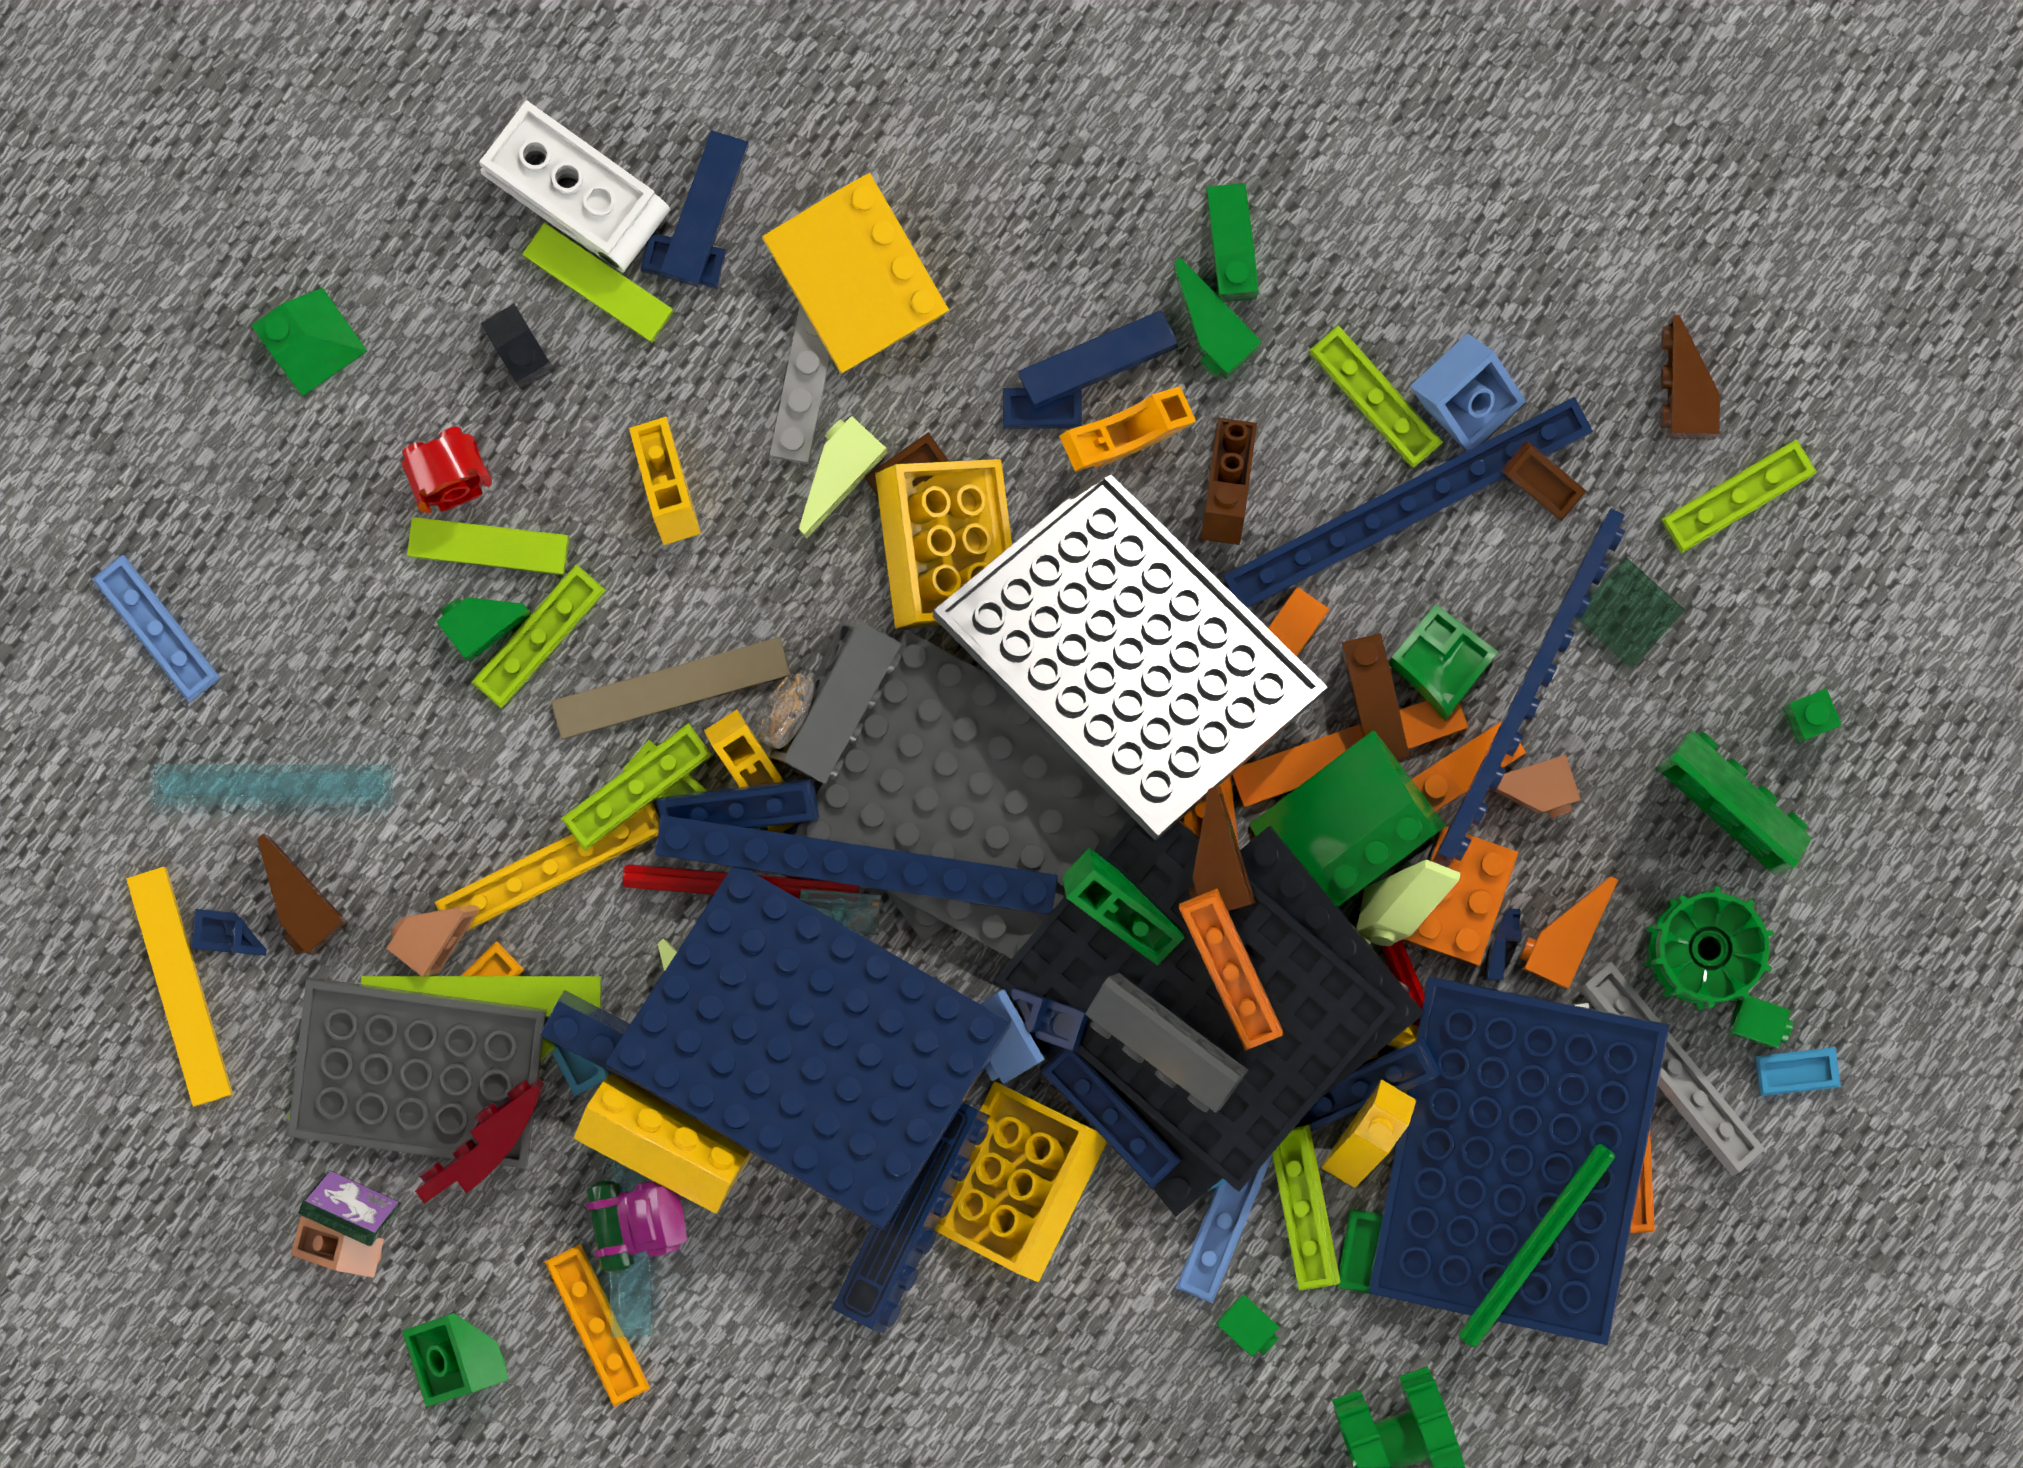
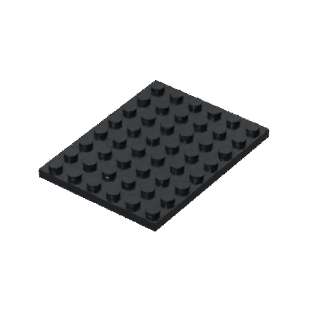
M1131 817L1099 856L1117 868L1184 934V939L1157 966L1068 900L1065 895L994 981L1009 994H1011L1012 988H1017L1087 1012L1106 979L1120 973L1249 1071L1222 1108L1216 1113L1211 1109L1206 1113L1187 1099L1190 1093L1177 1084L1172 1088L1161 1081L1154 1074L1157 1068L1144 1059L1142 1063H1138L1122 1050L1125 1044L1112 1035L1107 1039L1096 1032L1089 1025L1092 1022L1091 1018H1088L1079 1049L1076 1051L1240 1192L1398 1006L1249 880L1256 903L1230 910L1228 913L1282 1027L1283 1036L1245 1051L1179 909L1180 903L1191 899L1189 888L1195 887L1193 873L1200 837L1179 820L1155 841Z

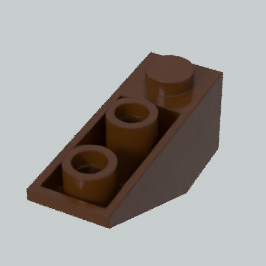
M1673 315L1669 321V326L1662 327L1661 348L1662 350H1668V365H1662L1661 389H1668L1667 404L1661 405L1660 427L1667 428V438L1714 440L1720 434V393L1680 315Z
M1218 417L1201 540L1240 545L1257 427L1255 422Z

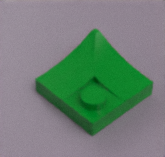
M1435 604L1388 663L1390 667L1403 676L1422 694L1441 718L1446 720L1499 652Z

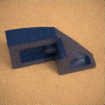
M1508 908L1501 919L1488 952L1484 981L1500 982L1504 980L1506 942L1519 943L1522 940V930H1519L1520 909Z
M195 909L191 949L266 956L267 949L236 913Z
M1012 988L1011 996L1014 1001H1017L1026 1020L1024 1024L1028 1033H1034L1036 1038L1070 1051H1078L1089 1018L1085 1015L1086 1011L1027 991Z

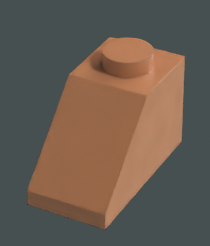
M1566 754L1505 773L1498 788L1494 791L1538 815L1549 812L1550 819L1573 812L1571 804L1581 800Z
M468 905L403 917L392 929L391 936H393V939L386 949L422 977L438 974L473 922L480 908L476 905Z
M301 1216L291 1255L335 1271L374 1278L377 1265L381 1260L384 1238Z

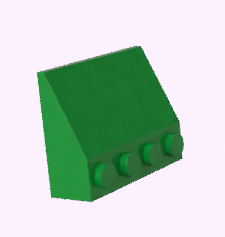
M1372 730L1249 824L1255 836H1258L1268 826H1272L1338 907L1446 827V824L1375 730Z
M1693 730L1688 732L1658 764L1656 769L1773 875L1793 869L1799 863L1812 839L1805 832L1808 828L1807 824L1793 812H1789L1786 815L1775 804L1778 802L1777 797L1766 787L1760 785L1756 788L1745 777L1749 773L1740 763L1733 758H1730L1728 761L1725 760L1716 751L1719 746L1709 735L1703 731H1700L1699 734Z

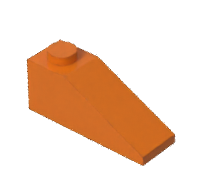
M1501 722L1412 778V781L1436 812L1467 792ZM1519 744L1513 757L1508 754L1505 755L1500 765L1501 768H1504L1526 753L1521 744Z
M1612 876L1605 879L1537 933L1535 939L1528 937L1519 955V959L1524 961L1521 970L1563 990L1569 989L1618 879Z

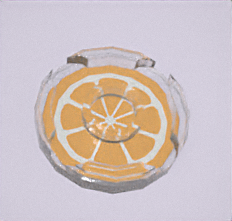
M798 672V674L788 675L779 684L769 701V707L773 708L770 718L764 716L761 721L760 737L763 743L780 749L794 737L811 705L814 693L812 678Z

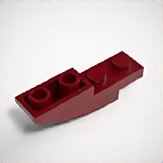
M540 1078L531 1085L527 1080L516 1085L507 1093L510 1100L497 1108L492 1103L474 1117L478 1123L470 1131L477 1143L475 1144L472 1139L467 1140L452 1152L455 1159L444 1167L440 1162H437L419 1176L423 1182L420 1183L415 1192L424 1204L456 1181L467 1194L502 1162L523 1133L538 1105L544 1083Z

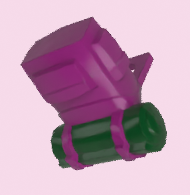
M607 1180L598 1181L586 1189L589 1203H586V1208L590 1210L597 1248L594 1253L595 1257H599L601 1271L612 1272L613 1274L623 1272L635 1264L634 1255L645 1251L648 1256H661L679 1250L680 1245L687 1242L684 1214L679 1194L655 1181L640 1183L636 1185L635 1191L632 1192L622 1191L620 1183Z

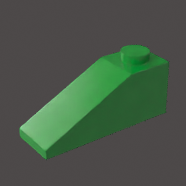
M1246 184L1208 186L1206 190L1217 296L1223 302L1257 299L1259 288Z
M1179 257L1174 262L1173 270L1199 353L1203 356L1199 361L1212 376L1216 377L1221 374L1227 380L1260 349L1262 341Z
M1090 848L1062 876L1068 900L1158 966L1184 939V934L1117 868Z

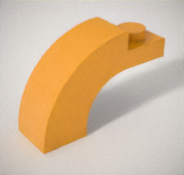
M1178 386L1152 394L1136 405L1105 419L1067 430L1059 437L1075 472L1093 466L1096 469L1118 461L1167 439L1192 425L1196 420L1181 387Z

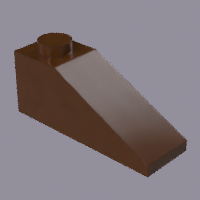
M1381 633L1342 642V657L1362 736L1365 737L1372 730H1375L1397 761L1409 759L1410 755Z
M1221 786L1208 788L1193 873L1195 887L1189 888L1192 899L1218 889L1227 911L1256 902Z
M262 834L257 840L280 924L288 932L283 938L298 954L305 951L309 955H315L349 923L269 835Z

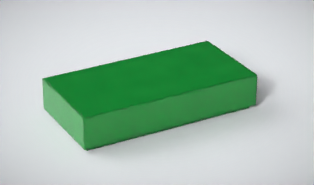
M1356 1209L1349 1210L1339 1267L1341 1283L1337 1284L1336 1288L1370 1294L1369 1288L1383 1214Z

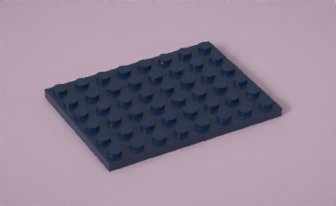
M732 866L605 1064L607 1068L884 1231L1010 1028V1021L748 869Z
M1430 976L1428 977L1422 1008L1425 1014L1420 1019L1417 1040L1422 1037L1424 1038L1441 1074L1437 1078L1407 1090L1406 1093L1414 1098L1416 1103L1409 1126L1398 1139L1369 1293L1472 1316L1593 1149L1598 1144H1602L1615 1154V1159L1496 1321L1608 1345L1670 1025Z

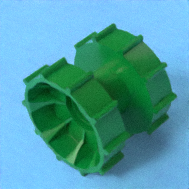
M1719 886L1711 888L1710 891H1703L1701 894L1688 899L1685 895H1681L1676 900H1668L1666 902L1668 908L1657 918L1654 925L1644 929L1649 936L1646 947L1647 961L1642 966L1650 968L1654 979L1664 990L1661 994L1662 997L1673 996L1682 1002L1694 1004L1696 1011L1703 1010L1704 1008H1713L1715 1003L1736 1002L1738 998L1740 1000L1748 999L1749 994L1747 992L1759 981L1763 973L1772 970V967L1767 965L1770 952L1769 936H1772L1774 932L1773 930H1766L1761 917L1752 908L1754 901L1748 900L1744 902L1735 896L1721 893ZM1703 938L1712 940L1716 945L1717 953L1712 960H1705L1698 953V944Z
M1428 1366L1399 1376L1400 1387L1408 1410L1384 1419L1373 1421L1361 1390L1332 1399L1333 1409L1353 1468H1406L1423 1461L1427 1462L1429 1468H1466L1447 1409Z

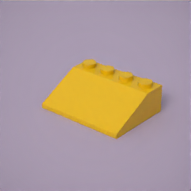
M871 173L837 190L762 236L840 374L922 329L949 311Z
M1001 459L895 464L875 473L895 629L940 626L932 617L934 609L1012 546ZM933 476L926 482L923 481L913 488L912 481L916 478Z
M611 1073L602 1082L586 1106L573 1138L715 1214L720 1210L753 1155L751 1152L655 1095L614 1073Z
M994 1081L980 1111L990 1115L987 1124H989L988 1133L983 1142L975 1146L969 1158L971 1160L970 1170L963 1181H958L951 1195L954 1198L952 1207L944 1218H940L934 1231L1019 1275L1039 1282L1107 1141L1097 1131Z

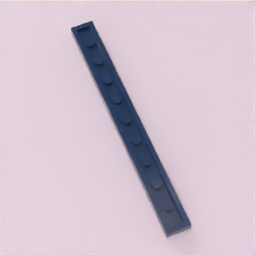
M1573 397L1223 575V579L1229 591L1248 609L1506 478L1507 476L1501 472V469L1525 441L1531 443L1547 457L1592 434L1593 430L1576 398Z
M1610 508L1604 517L1432 860L1435 863L1448 867L1454 858L1459 861L1462 860L1471 842V839L1465 837L1471 823L1476 826L1480 824L1489 806L1482 801L1488 789L1496 791L1506 772L1500 765L1506 754L1513 757L1523 738V735L1517 731L1523 719L1530 722L1540 704V700L1534 697L1540 685L1547 688L1558 667L1552 664V661L1557 651L1565 653L1575 633L1569 630V627L1574 617L1579 619L1583 617L1592 599L1586 596V593L1591 583L1596 585L1600 583L1609 565L1602 560L1608 549L1615 552L1625 533V530L1619 527L1625 516L1624 514Z
M661 815L655 855L1042 914H1050L1053 910L1058 875L664 815Z

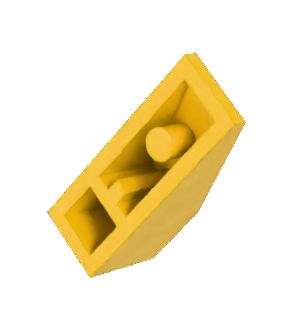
M667 417L629 428L652 516L663 545L701 534Z
M737 709L704 730L712 747L739 787L785 782ZM796 823L766 827L770 832L782 833Z
M1381 1080L1323 1161L1321 1168L1356 1188L1391 1151L1409 1126L1416 1100Z

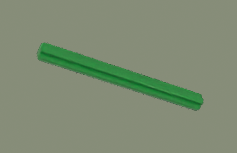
M1598 1144L1465 1324L1459 1333V1338L1464 1343L1473 1348L1478 1346L1615 1159V1154L1606 1146Z

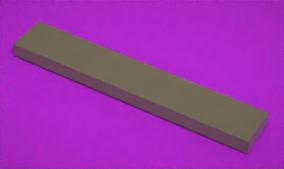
M777 637L552 700L551 702L561 739L564 740L791 676L781 637Z

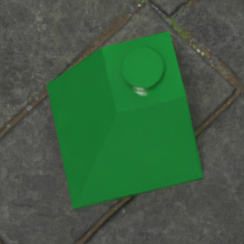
M323 288L282 303L251 325L302 396H305L368 352Z
M455 1313L402 1330L426 1407L509 1380L505 1368V1359L500 1352L497 1341Z

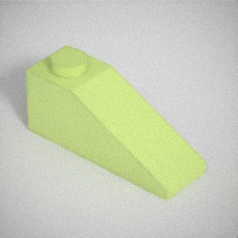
M852 416L846 422L842 419L837 421L825 435L828 441L824 444L799 526L800 533L806 539L888 454L886 447Z
M1424 860L1365 887L1357 931L1370 937L1371 942L1382 946H1391L1395 942L1411 936L1457 884L1461 873L1432 861Z

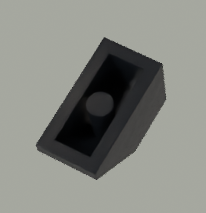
M514 303L481 323L494 348L521 390L555 370Z

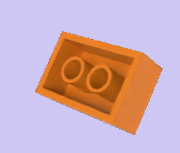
M1445 827L1437 833L1428 859L1429 861L1433 860L1449 827ZM1466 834L1465 837L1471 839V842L1462 860L1459 861L1454 858L1447 867L1461 873L1459 881L1414 933L1402 939V941L1467 965L1478 967L1481 964L1519 852Z

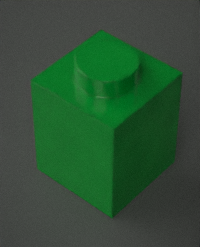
M1827 688L1782 707L1798 744L1842 725Z
M1749 996L1746 1000L1738 998L1727 1033L1771 1049L1779 1048L1780 1042L1787 1043L1792 1031L1793 1021L1788 1019L1791 1010Z
M1243 1293L1215 1322L1252 1357L1257 1352L1265 1355L1279 1339L1274 1334L1279 1329V1326Z

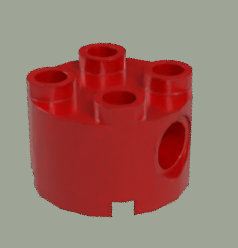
M460 427L445 429L438 435V439L429 441L426 444L423 442L413 443L402 450L404 460L401 462L403 472H405L409 480L418 510L424 513H432L430 506L435 505L438 506L440 512L453 509L482 495L483 492L480 486L483 484L488 489L492 485L491 476L481 459L475 437L470 434H463Z

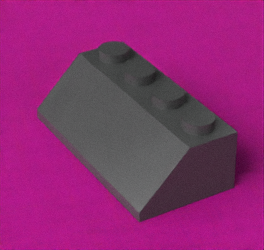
M844 619L810 681L813 688L812 698L801 725L788 742L781 746L775 745L769 757L809 778H813L817 782L825 784L828 778L833 780L842 767L844 759L840 756L847 743L852 745L862 730L863 724L859 721L866 708L871 710L881 695L882 689L878 687L885 673L890 675L896 668L901 654L897 651L902 643L861 620Z
M1120 973L1106 979L1085 1015L1092 1019L1089 1025L1096 1032L1107 1039L1112 1035L1125 1044L1122 1050L1138 1063H1142L1144 1059L1157 1068L1154 1074L1161 1081L1172 1088L1177 1084L1190 1093L1187 1099L1203 1112L1207 1113L1209 1109L1215 1113L1219 1111L1249 1071Z

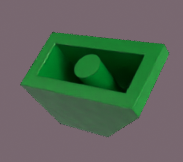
M467 597L463 601L457 598L447 604L440 611L442 617L436 622L462 656L471 662L527 619L532 613L523 603Z

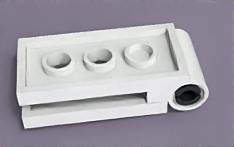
M527 100L479 161L483 176L592 254L594 252L601 260L619 272H625L670 212V207L655 194V191ZM532 155H540L545 158V161L539 165H531L526 162ZM569 177L575 179L577 184L571 188H563L558 182L563 178Z

